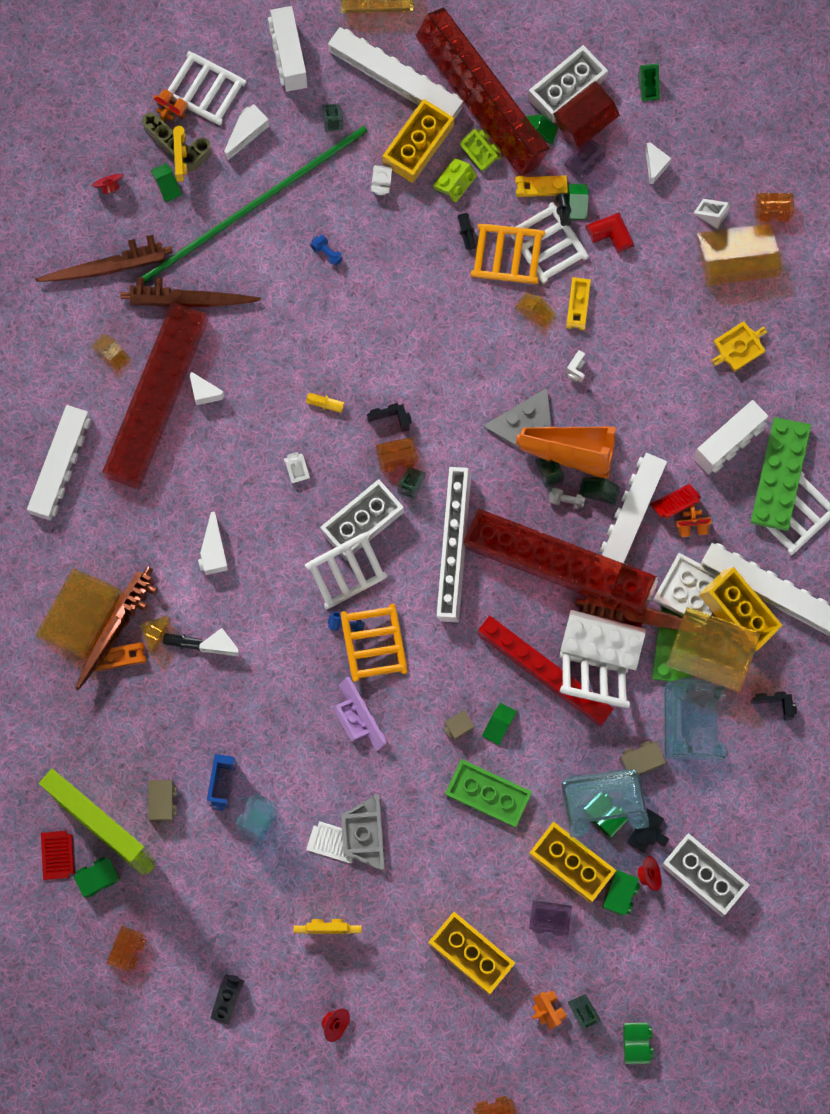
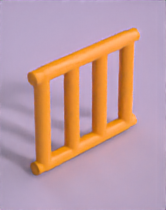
M491 224L477 225L480 231L474 270H471L470 273L471 277L538 284L539 280L536 276L542 237L544 238L545 231ZM487 232L498 233L492 272L481 271ZM505 234L516 235L511 274L500 273ZM523 236L535 237L529 276L518 275Z
M395 604L388 605L389 607L355 613L347 614L345 611L340 612L353 682H357L359 678L395 672H401V674L408 673ZM390 615L392 624L390 627L351 633L349 621ZM388 634L394 635L395 645L362 651L354 650L353 640ZM397 653L399 664L358 671L356 659Z

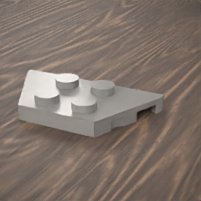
M542 390L485 424L484 428L519 449V445H516L517 434L521 433L522 428L551 427L547 390Z
M376 794L353 809L341 814L343 855L383 871L384 855L379 794Z

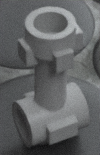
M552 488L548 497L549 503L560 505V502L574 504L576 509H583L585 497H582V495L577 494L576 497L565 495L563 490Z

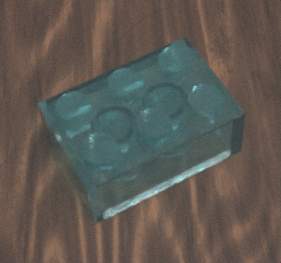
M255 793L254 797L250 796L245 805L247 807L244 814L240 813L235 824H237L236 828L241 836L261 846L279 814V809L276 803Z

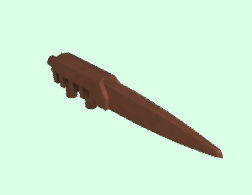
M148 235L146 236L148 246L137 248L135 239L128 240L130 250L123 251L122 256L114 255L35 278L37 282L64 281L112 274L165 261L164 255L173 253L172 246L162 248L161 242L155 244L154 236Z
M137 277L136 286L130 285V292H121L120 299H130V305L163 307H215L252 303L261 300V297L232 293L173 289L171 291L170 287L163 288V278H155V287H144L143 277Z
M147 566L143 573L137 571L114 606L112 614L99 634L76 684L75 689L77 691L96 670L124 627L127 626L130 621L129 615L135 616L136 608L143 611L147 610L148 604L141 601L146 599V592L153 595L158 593V588L153 586L155 582L150 577L154 571L152 568Z
M588 595L586 600L576 598L575 606L584 607L583 613L621 622H624L626 617L629 621L717 636L716 631L644 606Z

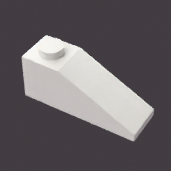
M254 104L251 107H246L239 116L224 150L227 160L269 127L268 118Z
M215 512L210 514L200 552L202 559H198L200 570H204L205 575L228 570Z

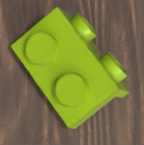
M454 158L433 187L435 190L449 195L451 200L456 203L474 181L477 174L469 163Z

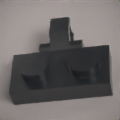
M647 808L627 843L643 853L649 844L654 846L656 842L665 847L669 838L661 834L663 830L659 828L664 818Z

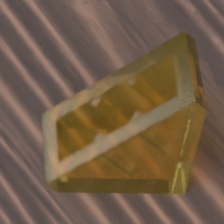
M525 293L515 306L517 310L544 329L556 315L542 297Z
M103 334L91 346L117 372L131 359L118 342L106 334Z
M164 616L140 624L150 654L153 655L171 623L170 617Z

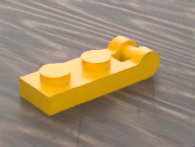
M176 126L173 130L175 175L177 182L184 181V175H187V163H183V157H187L186 146H183L186 135L182 126Z
M567 175L515 177L517 197L568 194ZM525 185H530V189H525Z
M572 277L566 329H572L573 327L579 328L582 331L585 330L591 279ZM573 315L580 316V321L573 320Z

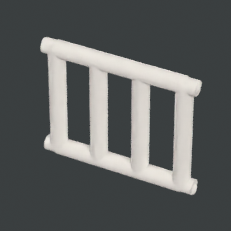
M188 51L186 55L188 58L168 91L173 94L175 93L194 61L203 67L185 97L181 98L174 94L171 101L176 103L178 98H181L188 103V110L221 125L223 122L222 117L241 86L244 87L247 81ZM209 70H212L219 75L198 107L190 101ZM225 78L235 83L214 115L206 111Z
M554 202L550 203L547 209L516 226L518 228H529L553 214L558 223L544 230L545 236L544 238L542 237V240L561 229L568 236V238L540 253L538 263L571 244L578 251V253L545 272L538 265L537 277L542 284H545L551 276L582 258L583 260L589 258V255L571 227H563L561 225L560 216L556 212L557 206ZM510 234V236L515 242L516 235ZM535 237L522 243L521 252L530 266L532 254L528 248L534 245Z
M801 471L799 483L828 512L819 518L796 495L794 504L814 525L806 531L791 517L790 526L801 536L794 544L779 529L766 527L788 549L787 552L790 556L797 552L830 520V502L804 477L803 471Z
M368 532L354 537L305 564L306 569L311 571L323 596L326 610L388 577L387 573L382 571L368 538L370 537ZM360 543L376 574L368 580H365L351 549ZM343 552L359 585L348 589L334 559L335 556ZM326 561L342 594L334 598L331 597L317 568L318 565Z
M560 652V658L563 659V686L560 688V693L629 708L630 701H627L626 673L628 668ZM570 661L581 663L582 690L571 688ZM589 665L599 667L600 694L589 692ZM607 669L618 672L619 698L608 696Z

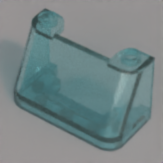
M685 677L667 683L664 690V752L667 759L725 760L726 747L722 741H717L716 704L722 702L726 696L725 682Z
M629 769L575 776L563 781V810L570 837L585 835L589 831V822L614 818L628 817L629 824L633 828L649 827L641 780L637 771Z

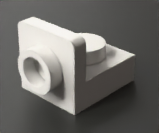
M374 165L372 192H375L377 195H386V193L390 192L392 167Z
M578 350L567 367L566 374L570 380L582 383L585 375L579 371L586 361L583 360L585 353Z
M298 452L287 455L284 462L291 483L310 478L304 456L298 454Z

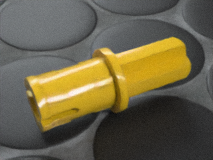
M308 393L306 398L307 404L321 407L323 410L328 409L342 413L344 407L343 401L328 398L329 396L327 395L324 397Z

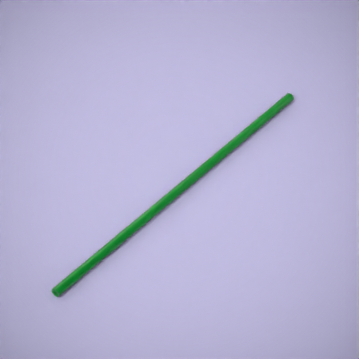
M362 126L142 276L144 284L367 133L366 127Z

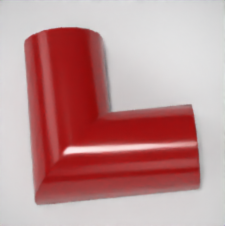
M620 212L585 226L592 243L610 237L617 253L634 247V242Z

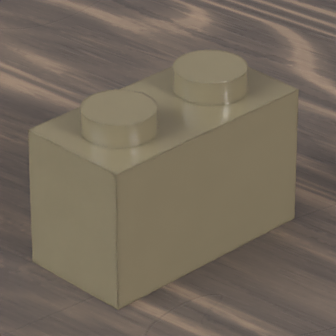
M650 740L642 743L639 749L634 750L630 748L622 752L623 755L619 759L628 780L666 764L657 741L652 743Z
M148 780V820L150 822H174V816H177V805H174V797H177V785H174L172 780Z

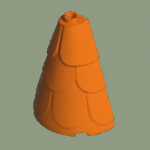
M616 427L522 428L521 433L517 434L516 445H519L520 450L544 460H552L566 467L574 468L599 478L609 479Z

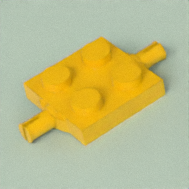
M745 321L741 322L713 341L720 355L711 360L712 364L716 366L725 361L733 372L738 371L765 353L766 350L761 345L759 338L768 333L767 329L763 326L754 332Z
M311 919V923L306 925H294V934H362V925H350L344 923L343 919H331V923H324L323 919Z

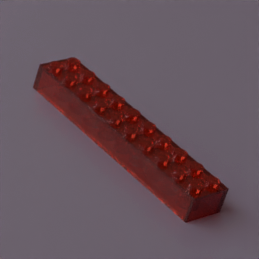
M443 7L428 13L416 34L419 43L423 45L429 56L435 61L440 71L443 72L461 99L464 100L470 111L479 120L481 126L487 131L493 142L496 143L502 154L511 163L513 169L520 176L536 170L550 150L549 146L446 9Z
M171 302L103 468L104 478L137 490L141 489L208 323L206 313Z
M479 508L463 541L465 549L641 617L644 616L658 583L657 576Z

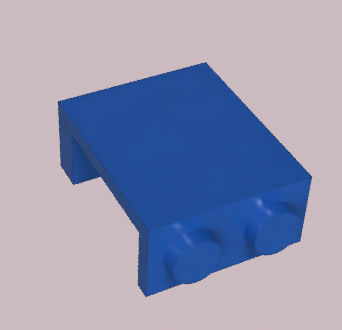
M215 754L207 795V802L213 810L224 811V808L229 809L228 801L215 798L220 768L236 770L237 762L233 756Z

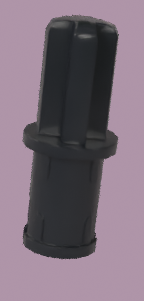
M559 194L556 197V212L560 216L561 225L563 227L569 226L571 224V207L568 205V197L566 194Z
M459 214L457 218L461 229L460 235L463 237L465 249L470 251L476 248L473 236L474 229L471 227L469 214Z
M169 633L164 634L163 644L200 651L201 638L187 637L185 634L183 636Z

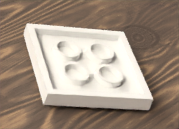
M678 553L653 601L685 619L705 627L712 611L699 594L719 574Z

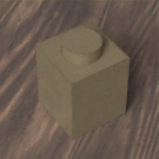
M463 710L446 720L443 730L448 738L452 737L455 741L474 730L475 726L466 711Z

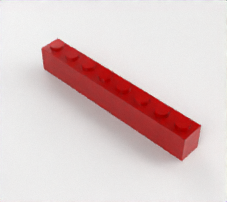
M490 615L478 629V636L599 727L605 723L613 712L614 708L609 704L560 693V688L563 686V670ZM571 677V688L582 690L581 683Z

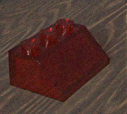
M594 81L554 112L553 115L565 140L569 144L580 148L618 118L620 113L611 97Z

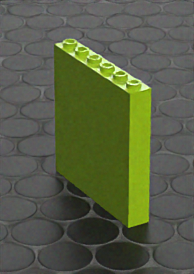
M53 768L50 769L38 784L59 805L141 875L149 874L155 867L153 863L156 860L148 850Z

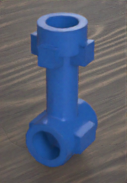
M324 235L316 236L312 240L310 247L315 252L320 250L329 257L328 262L337 266L343 259L339 251H332L326 245L328 240Z
M334 611L329 615V629L337 631L342 626L340 612ZM356 620V622L349 621L350 628L354 629V632L364 630L365 622H362V620Z

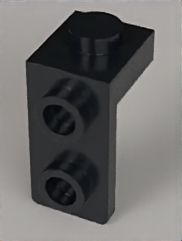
M395 403L389 405L386 409L376 408L367 413L368 422L397 415L402 432L409 430V424L412 423L410 413H406L404 404L399 405Z
M784 691L776 692L773 696H767V693L755 694V697L751 699V704L782 702L784 721L792 720L795 717L794 715L797 714L796 703H793L792 694H786Z
M225 975L220 984L211 1019L227 1025L230 1024L237 998L245 980L235 975Z

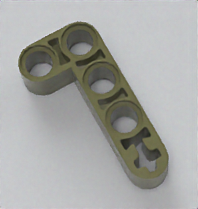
M155 113L145 114L142 118L145 132L175 160L174 150H172L174 148L173 130ZM162 134L168 135L166 138H160ZM203 137L196 139L190 146L183 142L187 157H183V163H186L187 159H193V162L187 163V171L191 172L196 170L210 157V142ZM203 146L207 148L204 151L198 150L200 147Z

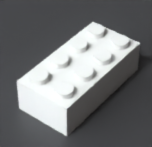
M292 6L270 10L271 17H268L273 50L276 56V65L279 70L280 84L285 86L286 92L307 88L306 70Z
M582 45L529 90L528 100L542 115L554 124L601 85L607 78L608 70Z
M752 400L699 446L693 459L708 475L712 471L714 473L718 472L723 467L722 464L726 459L730 461L737 454L736 452L740 447L743 449L751 442L750 439L753 435L757 437L763 432L764 427L767 425L768 415Z
M378 479L320 527L321 534L334 548L365 532L369 533L370 538L368 540L370 541L404 513V507ZM361 543L351 548L353 554L363 547ZM341 553V557L346 561L347 557L345 553Z
M570 610L560 651L636 670L646 629Z
M689 833L661 865V867L721 917L726 915L750 885Z

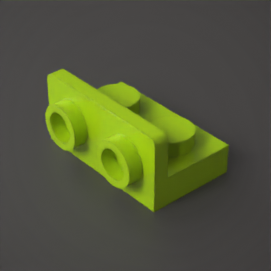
M473 129L459 144L480 170L485 171L494 161L500 160L503 157L500 154V148L488 140L490 137L483 129Z

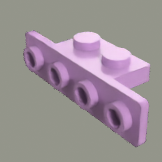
M350 677L345 678L339 684V687L347 701L336 705L333 710L351 742L367 735L375 750L378 751L387 744L385 736L376 725L375 718L368 711L366 703L360 697L354 682L351 681Z

